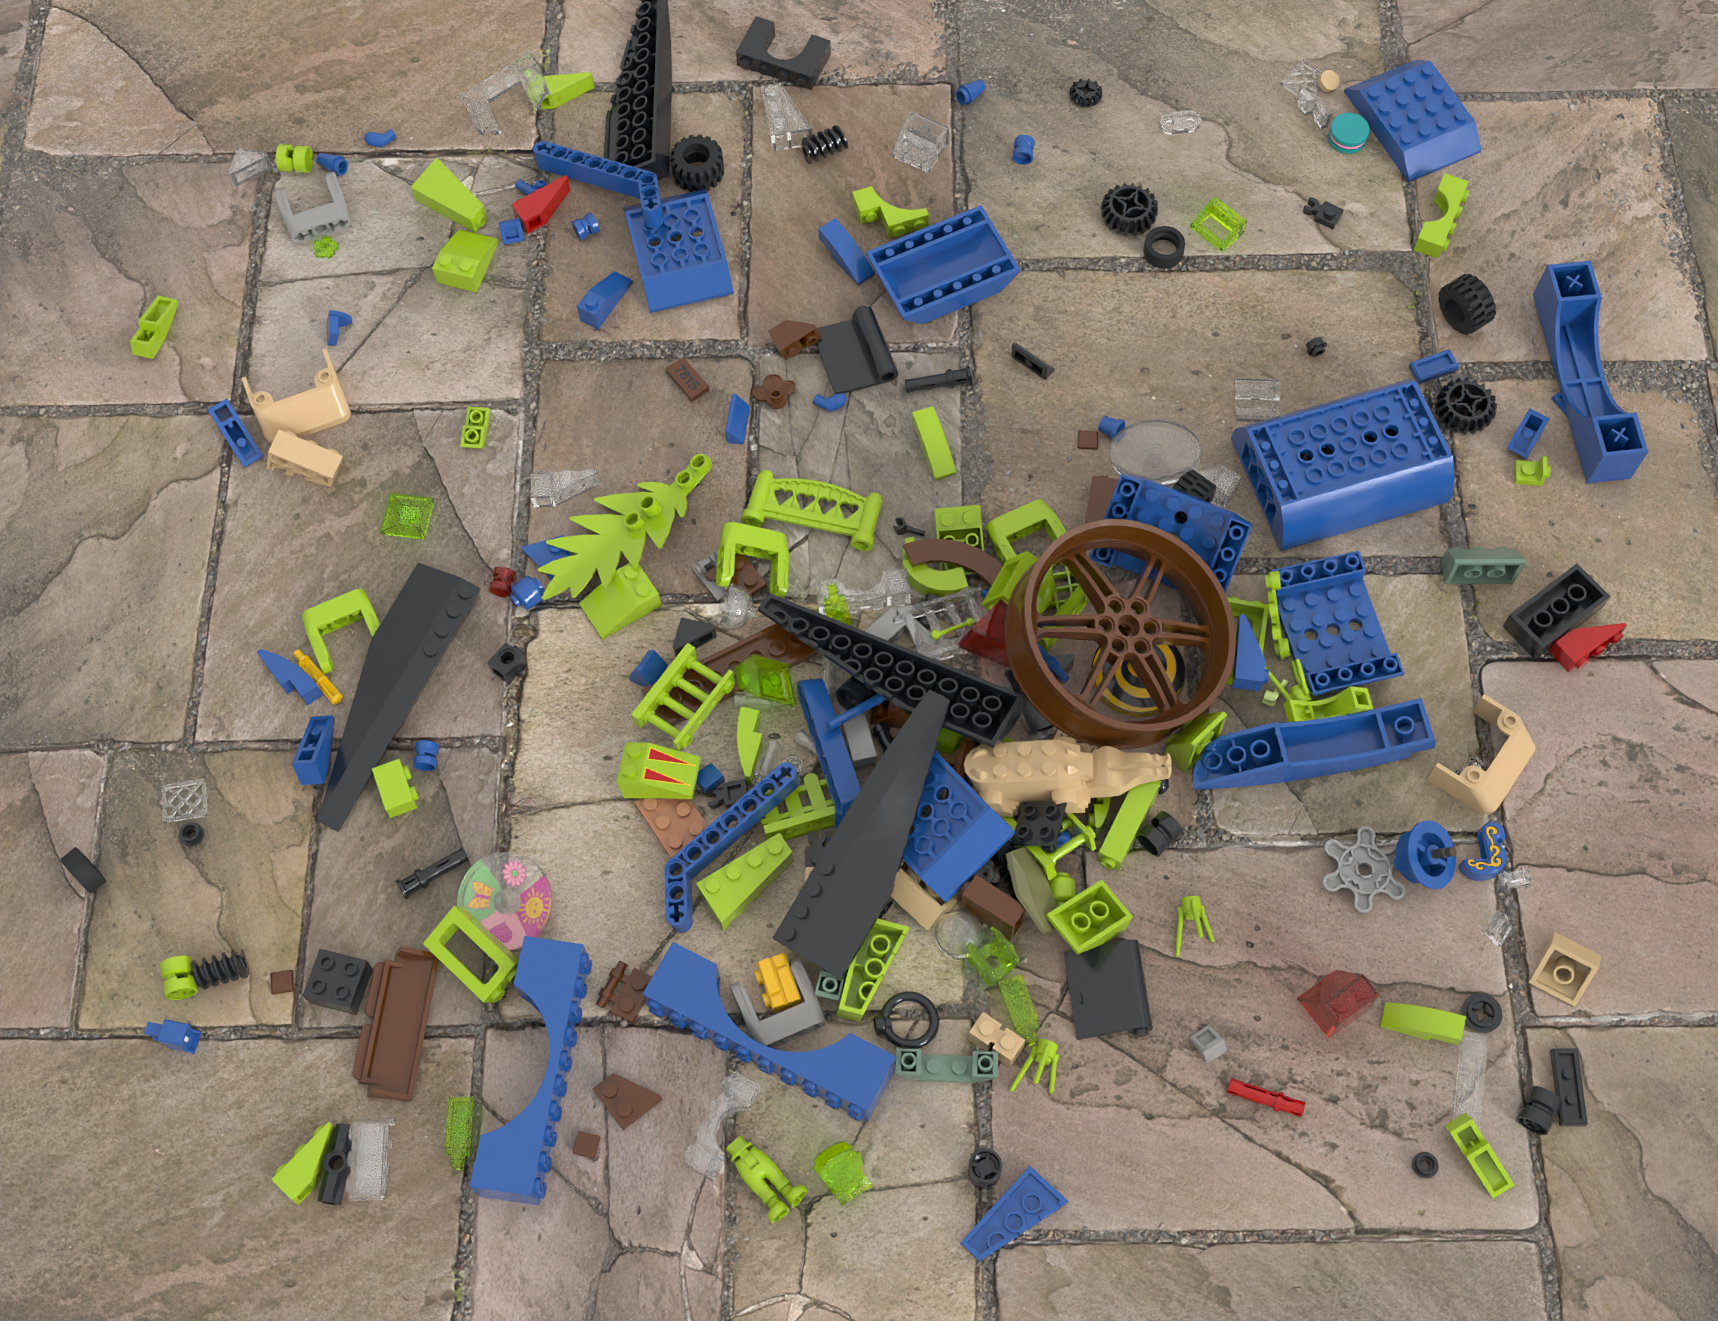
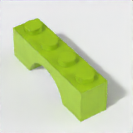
M1444 173L1433 201L1440 207L1444 217L1436 221L1424 222L1413 251L1437 259L1441 251L1446 252L1450 239H1447V235L1452 236L1457 223L1453 222V220L1460 217L1463 207L1459 205L1461 202H1466L1469 194L1466 187L1469 181Z

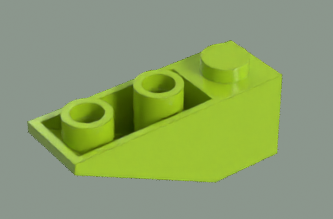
M592 72L530 77L531 100L534 110L554 109L594 88Z
M330 1122L318 1127L313 1133V1138L307 1144H302L294 1152V1157L288 1163L282 1164L271 1179L298 1205L318 1186L324 1169V1159L329 1153L335 1129Z

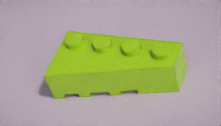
M778 833L696 883L700 896L723 931L730 926V923L737 916L739 917L745 911V908L754 899H757L763 893L762 891L770 883H773L794 862L793 852L782 835Z
M881 919L876 920L846 972L836 1012L837 1017L856 1022L861 1021L910 927Z

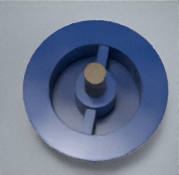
M1426 820L1417 823L1411 831L1400 836L1395 851V868L1411 883H1420L1429 889L1445 887L1454 875L1457 850L1447 831L1437 822Z

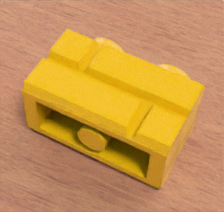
M785 953L757 962L758 970L754 971L758 985H764L766 993L762 994L766 1009L771 1007L773 1014L801 1004V998Z

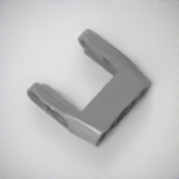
M334 171L327 173L325 177L334 202L295 215L285 191L282 188L274 190L281 215L293 242H307L344 230L350 226L349 210Z
M896 606L891 607L865 631L892 643H895L901 636L906 634L927 654L936 658L945 652L943 644L939 640H933L931 633L922 624Z
M799 956L789 961L793 978L804 1003L762 1021L758 1020L746 989L741 986L740 982L730 985L752 1039L767 1047H778L813 1032L826 1024L818 998L814 996L815 991Z

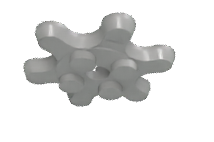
M1363 826L1357 831V842L1353 846H1345L1336 839L1328 840L1324 846L1326 854L1336 860L1338 868L1334 873L1324 877L1323 887L1330 892H1335L1341 888L1349 889L1355 896L1354 907L1360 913H1367L1372 909V898L1376 893H1384L1394 900L1403 898L1406 893L1404 885L1397 882L1392 876V869L1395 867L1396 847L1388 851L1380 850L1375 845V831L1368 826ZM1358 866H1367L1370 869V875L1360 876Z

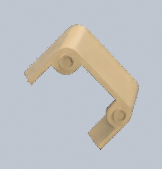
M326 348L322 351L328 367L315 374L314 381L316 387L274 402L270 393L266 391L254 393L247 378H242L251 407L263 435L270 445H272L279 429L284 432L291 431L297 437L302 438L344 423L350 418L351 410Z
M1484 694L1473 710V713L1497 727L1500 732L1509 738L1487 771L1477 766H1467L1460 775H1457L1440 763H1437L1427 780L1478 813L1491 815L1497 810L1535 752V743L1521 718L1516 713Z

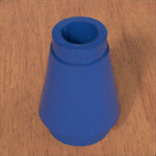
M979 79L960 85L955 91L957 101L961 105H969L985 91V83Z
M319 153L317 155L316 163L327 171H334L336 176H342L347 172L348 162L343 156Z

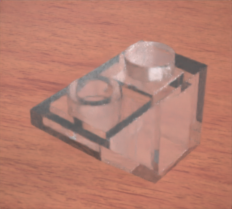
M1223 465L1195 470L1216 485L1212 502L1221 504L1224 507L1239 488L1242 476Z

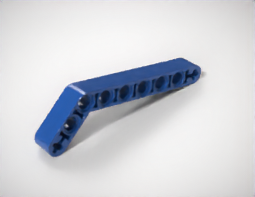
M546 141L538 142L533 146L536 165L539 169L561 176L567 175L568 178L638 198L641 200L645 225L650 228H656L663 224L661 196L655 173Z
M822 678L801 680L797 683L798 698L835 806L836 830L861 788L840 727L838 726L829 731L825 725L827 721L835 718L836 715L824 680Z
M787 762L778 765L665 864L666 920L676 932H687L693 924L691 880L798 788L800 776L794 765ZM768 790H774V793L772 795L765 796V793ZM756 805L752 812H746L749 806ZM732 821H738L735 827L728 828ZM720 837L718 842L710 844L712 838ZM695 853H701L698 859L691 860ZM683 869L680 875L673 876L675 870ZM683 892L681 898L674 899L676 893Z

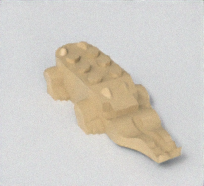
M1058 737L1055 740L1005 743L1001 741L995 748L981 744L970 751L964 762L966 776L968 777L966 782L1001 817H1012L1013 812H1017L1019 804H1023V802H1053L1055 805L1066 802V813H1085V808H1088L1090 798L1119 796L1140 784L1169 779L1172 773L1171 756L1169 753L1165 756L1151 755L1149 753H1126L1109 746L1087 753V750H1084V746L1077 744L1076 740L1070 737Z

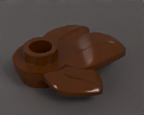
M769 374L764 378L763 386L752 388V395L757 401L766 402L772 409H781L786 405L788 396L794 393L795 383L792 380L783 382L779 375Z

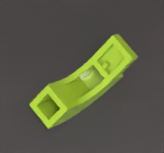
M914 537L906 538L905 544L915 541ZM902 548L904 558L902 561V572L908 583L916 591L924 596L926 594L936 595L942 600H956L968 597L969 586L962 567L946 571L931 569L926 564L912 567L904 548Z
M1348 687L1341 693L1323 700L1302 701L1289 699L1283 703L1288 722L1324 719L1373 710L1368 688Z

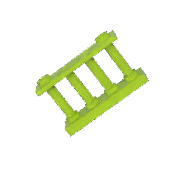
M687 643L632 712L633 724L642 728L645 723L650 722L675 739L673 741L675 750L681 751L683 748H687L693 740L694 733L724 694L730 693L735 685L733 671L729 669L724 677L720 676L698 662L695 647ZM687 669H693L717 684L710 695L683 679V674ZM678 686L703 702L696 713L669 697V692L673 687ZM664 704L689 720L682 731L655 715V710L659 705Z
M1019 804V808H1017V812H1013V816L1021 811L1022 804ZM1066 813V817L1063 818L1062 822L1063 828L1060 832L1062 833L1070 828L1076 836L1054 850L1053 853H1045L1042 850V846H1017L1019 849L1026 847L1048 880L1057 876L1054 866L1056 861L1082 843H1085L1092 851L1096 849L1094 841L1096 835L1090 826H1084L1073 813ZM1002 817L1015 830L1017 822L1014 820V817Z

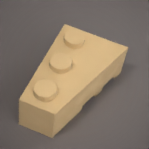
M279 429L268 451L266 469L273 471L274 467L286 470V475L293 476V473L305 476V480L331 487L341 467L343 456L334 449H325L312 440H304L297 437L291 431L284 432Z

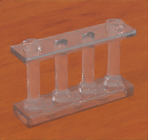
M981 586L976 588L967 587L958 593L911 606L910 604L903 605L897 609L892 620L894 624L905 621L917 647L915 652L937 661L995 645L1003 634L999 626L990 628V626L986 625L977 606L976 600L982 591ZM967 604L978 627V632L970 634L963 627L956 630L957 638L949 640L945 635H941L936 644L930 646L925 644L914 618L926 616L932 631H941L942 628L935 612L946 610L953 626L962 623L955 607Z

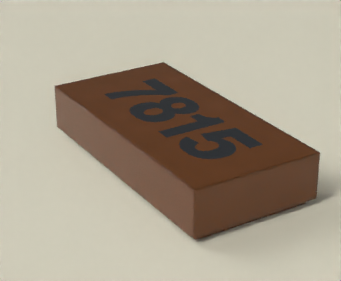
M684 357L666 368V373L691 402L710 391L706 382Z

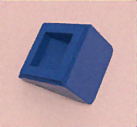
M712 763L698 771L696 783L705 795L707 790L715 789L725 782L722 773Z

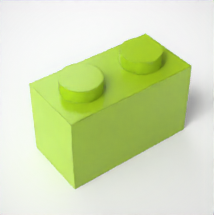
M400 759L372 768L385 811L390 818L418 808L415 800H418L419 796L415 786H410L409 779H412V775L408 765L403 766Z

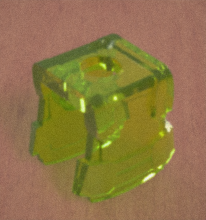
M994 927L990 928L993 940L982 949L978 950L971 942L968 944V954L970 957L967 960L980 972L988 987L1012 971L1020 961L1013 944ZM990 956H995L999 959L1000 964L997 968H992L986 959Z
M845 1141L838 1142L829 1146L814 1158L815 1166H813V1169L823 1182L829 1186L831 1193L841 1206H844L848 1201L864 1191L873 1188L862 1170L863 1161L860 1151L855 1152L852 1144H848Z

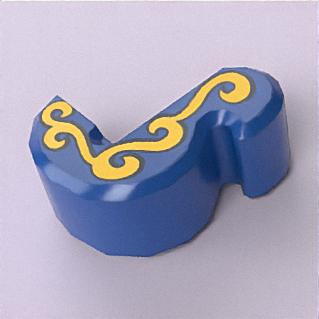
M1491 821L1487 822L1477 833L1481 859H1466L1458 866L1461 874L1468 879L1474 881L1493 879L1504 868L1507 855L1501 843L1506 835L1500 824Z

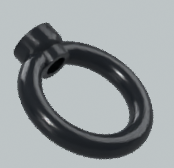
M912 991L900 992L886 1001L880 1015L873 1016L876 1036L884 1035L889 1042L899 1048L918 1049L930 1043L936 1036L939 1028V1014L933 1002L923 994ZM911 1001L925 1008L929 1015V1027L924 1035L917 1039H904L892 1030L890 1014L896 1005Z

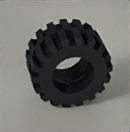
M699 134L697 137L689 135V138L686 139L684 137L681 139V142H677L674 145L675 148L671 150L670 161L673 178H675L677 185L680 184V188H688L689 192L703 189L709 191L710 187L715 188L717 182H721L724 175L723 153L720 145L715 140L711 141V137L706 136L704 138ZM694 162H705L704 164L698 166L690 165Z
M1463 274L1442 287L1438 293V302L1444 318L1461 334H1472L1495 318L1496 305L1488 287L1476 276Z
M1195 470L1186 472L1172 487L1211 503L1216 491V485ZM1176 512L1175 518L1179 523L1187 522L1188 517L1185 512Z

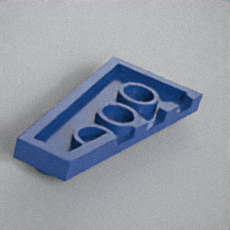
M1029 1166L960 1242V1245L978 1262H981L1068 1204L1069 1201Z

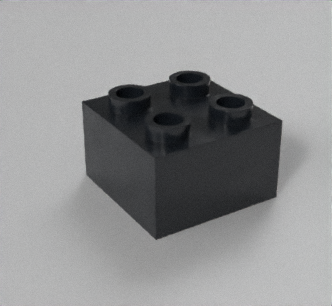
M319 949L302 996L310 1004L357 1015L373 968L367 960Z

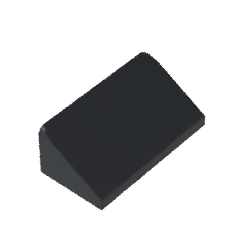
M1015 342L1012 344V358L1045 380L1054 372L1055 368Z

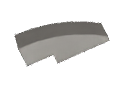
M841 705L838 706L839 715L847 711ZM865 713L842 724L853 767L877 763V755Z

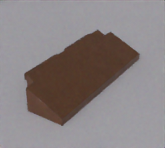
M401 946L396 951L394 961L385 960L374 966L365 1009L366 1015L372 1017L371 1024H365L361 1029L352 1072L353 1077L359 1080L358 1084L369 1085L367 1097L412 1101L439 959L432 952Z

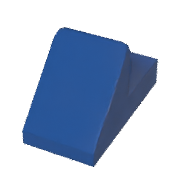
M1529 408L1507 449L1528 458L1550 418Z

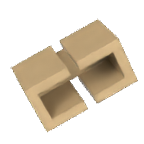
M983 1012L970 1030L968 1040L986 1052L990 1049V1044L993 1043L992 1052H998V1060L1010 1068L1023 1050L1025 1039L1007 1027L1002 1031V1024Z

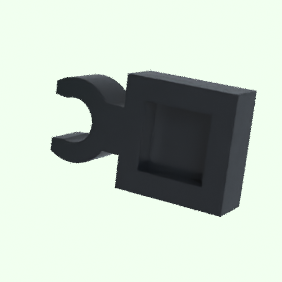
M1310 197L1308 200V205L1312 207L1305 205L1303 208L1304 214L1309 216L1315 215V222L1332 230L1344 212V209L1327 201L1321 205L1313 197Z
M746 779L722 783L723 790L720 791L717 789L707 790L706 792L709 797L716 796L714 801L708 802V806L711 809H717L724 803L726 808L729 809L748 792Z
M822 830V837L819 840L813 838V831H809L808 838L812 847H805V868L814 867L826 846H823L827 841L825 830Z

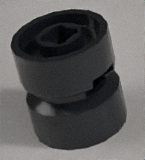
M851 676L836 690V698L839 704L846 710L859 705L877 694V692L854 676Z
M1160 811L1151 820V825L1147 824L1137 834V839L1149 853L1159 857L1169 847L1168 842L1173 843L1183 834V829L1170 814Z
M1532 1086L1525 1098L1527 1105L1521 1106L1516 1120L1524 1128L1536 1134L1547 1135L1554 1122L1551 1116L1558 1114L1563 1102L1555 1093L1539 1086Z
M983 1148L977 1150L969 1160L968 1177L970 1182L979 1189H989L998 1183L1002 1172L1000 1156L991 1149Z

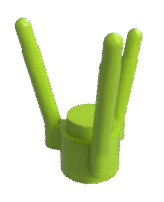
M1299 659L1291 661L1297 685L1289 689L1290 694L1287 693L1269 671L1268 678L1281 692L1286 701L1289 699L1312 701Z
M1199 896L1182 898V907L1177 908L1176 957L1180 956L1184 916H1186L1187 920L1195 921L1199 938L1203 937L1201 918L1210 942L1213 943L1215 941Z
M1040 1039L1038 1045L1033 1046L1031 1054L1014 1079L1009 1091H1014L1036 1057L1035 1060L1039 1065L1034 1083L1037 1084L1039 1082L1044 1065H1050L1051 1062L1049 1093H1054L1056 1068L1059 1055L1056 1054L1058 1045L1053 1041Z

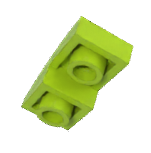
M467 407L466 423L462 429L461 448H484L490 422V408Z
M1096 797L1097 804L1093 806L1092 813H1088V825L1093 827L1095 835H1099L1104 826L1111 797Z

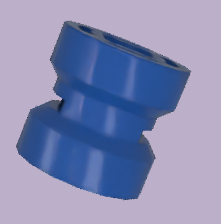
M1019 135L1015 138V149L1012 156L1014 162L1026 165L1033 161L1034 138L1029 135Z
M591 212L582 219L571 221L572 227L580 241L586 239L589 234L600 232L598 223Z
M427 740L417 741L415 743V752L417 754L413 759V767L421 771L435 770L437 768L435 756L438 754L439 744Z

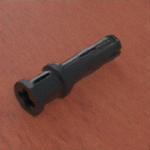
M970 366L953 371L947 369L942 374L905 380L907 393L946 386L952 389L962 384L973 385Z
M460 848L423 870L415 869L413 874L403 880H396V883L407 900L412 893L421 888H428V883L469 861L463 848Z

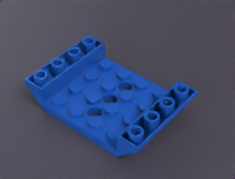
M705 189L662 198L664 222L656 228H650L645 225L641 203L623 207L650 313L734 294L725 252L709 195ZM697 231L702 233L699 237L692 236V233ZM679 236L681 240L674 242L671 241V238ZM653 241L660 242L658 246L649 245Z
M1123 473L1120 475L1104 520L1125 519L1138 521L1162 529L1167 533H1176L1179 536V540L1195 551L1209 566L1225 593L1253 526L1232 511L1151 479ZM1176 512H1185L1188 517L1187 522L1179 523L1175 518ZM1092 549L1089 557L1091 560L1111 567L1115 564L1137 574H1141L1145 567V562L1114 550ZM1153 567L1148 576L1149 579L1153 578L1156 571ZM1164 575L1162 576L1160 583L1177 589Z
M1359 551L1270 570V572L1279 571L1281 589L1276 590L1280 623L1285 638H1288L1293 661L1296 659L1300 660L1307 687L1313 696L1404 676L1405 673L1398 654H1391L1363 581L1366 568ZM1356 622L1360 625L1361 629L1352 630L1349 627V623ZM1334 627L1338 630L1339 634L1330 635L1326 629ZM1312 632L1316 635V639L1308 640L1304 634Z
M936 750L931 759L929 775L926 776L924 782V791L914 821L915 829L911 835H908L909 840L907 847L904 848L902 859L947 903L964 886L966 881H969L1016 831L976 793ZM948 789V798L945 800H940V793L943 790ZM926 807H931V815L923 818V810Z

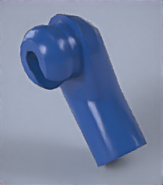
M843 393L835 394L829 398L817 394L814 397L813 404L832 412L843 407L847 402V397Z

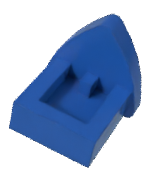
M329 310L326 323L327 345H337L339 327L352 324V317L340 311Z
M648 650L639 665L630 674L629 680L638 685L648 687L658 681L668 664L655 650Z

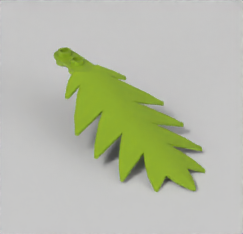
M696 454L692 457L686 469L676 475L675 481L670 486L661 482L637 483V486L650 492L622 493L594 498L595 502L622 515L600 514L570 517V521L599 535L567 536L546 541L548 545L577 555L554 560L538 568L540 573L554 575L542 599L551 598L569 588L571 590V597L575 598L586 587L596 570H598L603 587L607 588L618 566L621 552H623L633 568L638 567L646 541V532L659 549L662 548L670 532L675 511L677 510L681 518L685 517L688 506L686 496L710 471L712 467L711 459L704 454Z

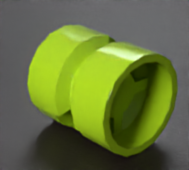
M279 144L276 151L278 170L293 172L295 169L297 173L309 174L313 167L312 148L304 145L294 147L292 144Z
M175 956L165 959L160 963L161 977L163 980H166L163 983L165 999L182 1000L198 993L197 984L194 976H192V957Z

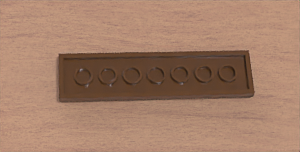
M775 623L698 662L724 677L729 669L733 671L735 685L730 693L724 694L718 702L719 704L819 653ZM687 669L683 674V679L708 695L717 686V684L693 669ZM655 683L641 690L644 697ZM678 686L673 687L669 692V697L694 713L703 704V702ZM664 704L659 705L655 710L656 716L672 726L687 720Z

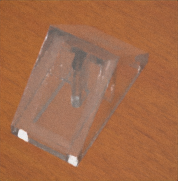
M237 148L228 172L234 185L237 187L272 169L273 166L266 152Z

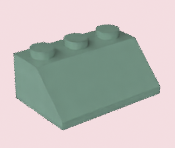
M1453 547L1447 549L1441 559L1444 584H1514L1526 563L1525 558L1517 549H1508L1507 547H1498L1496 549H1485L1484 547L1462 549L1460 547Z

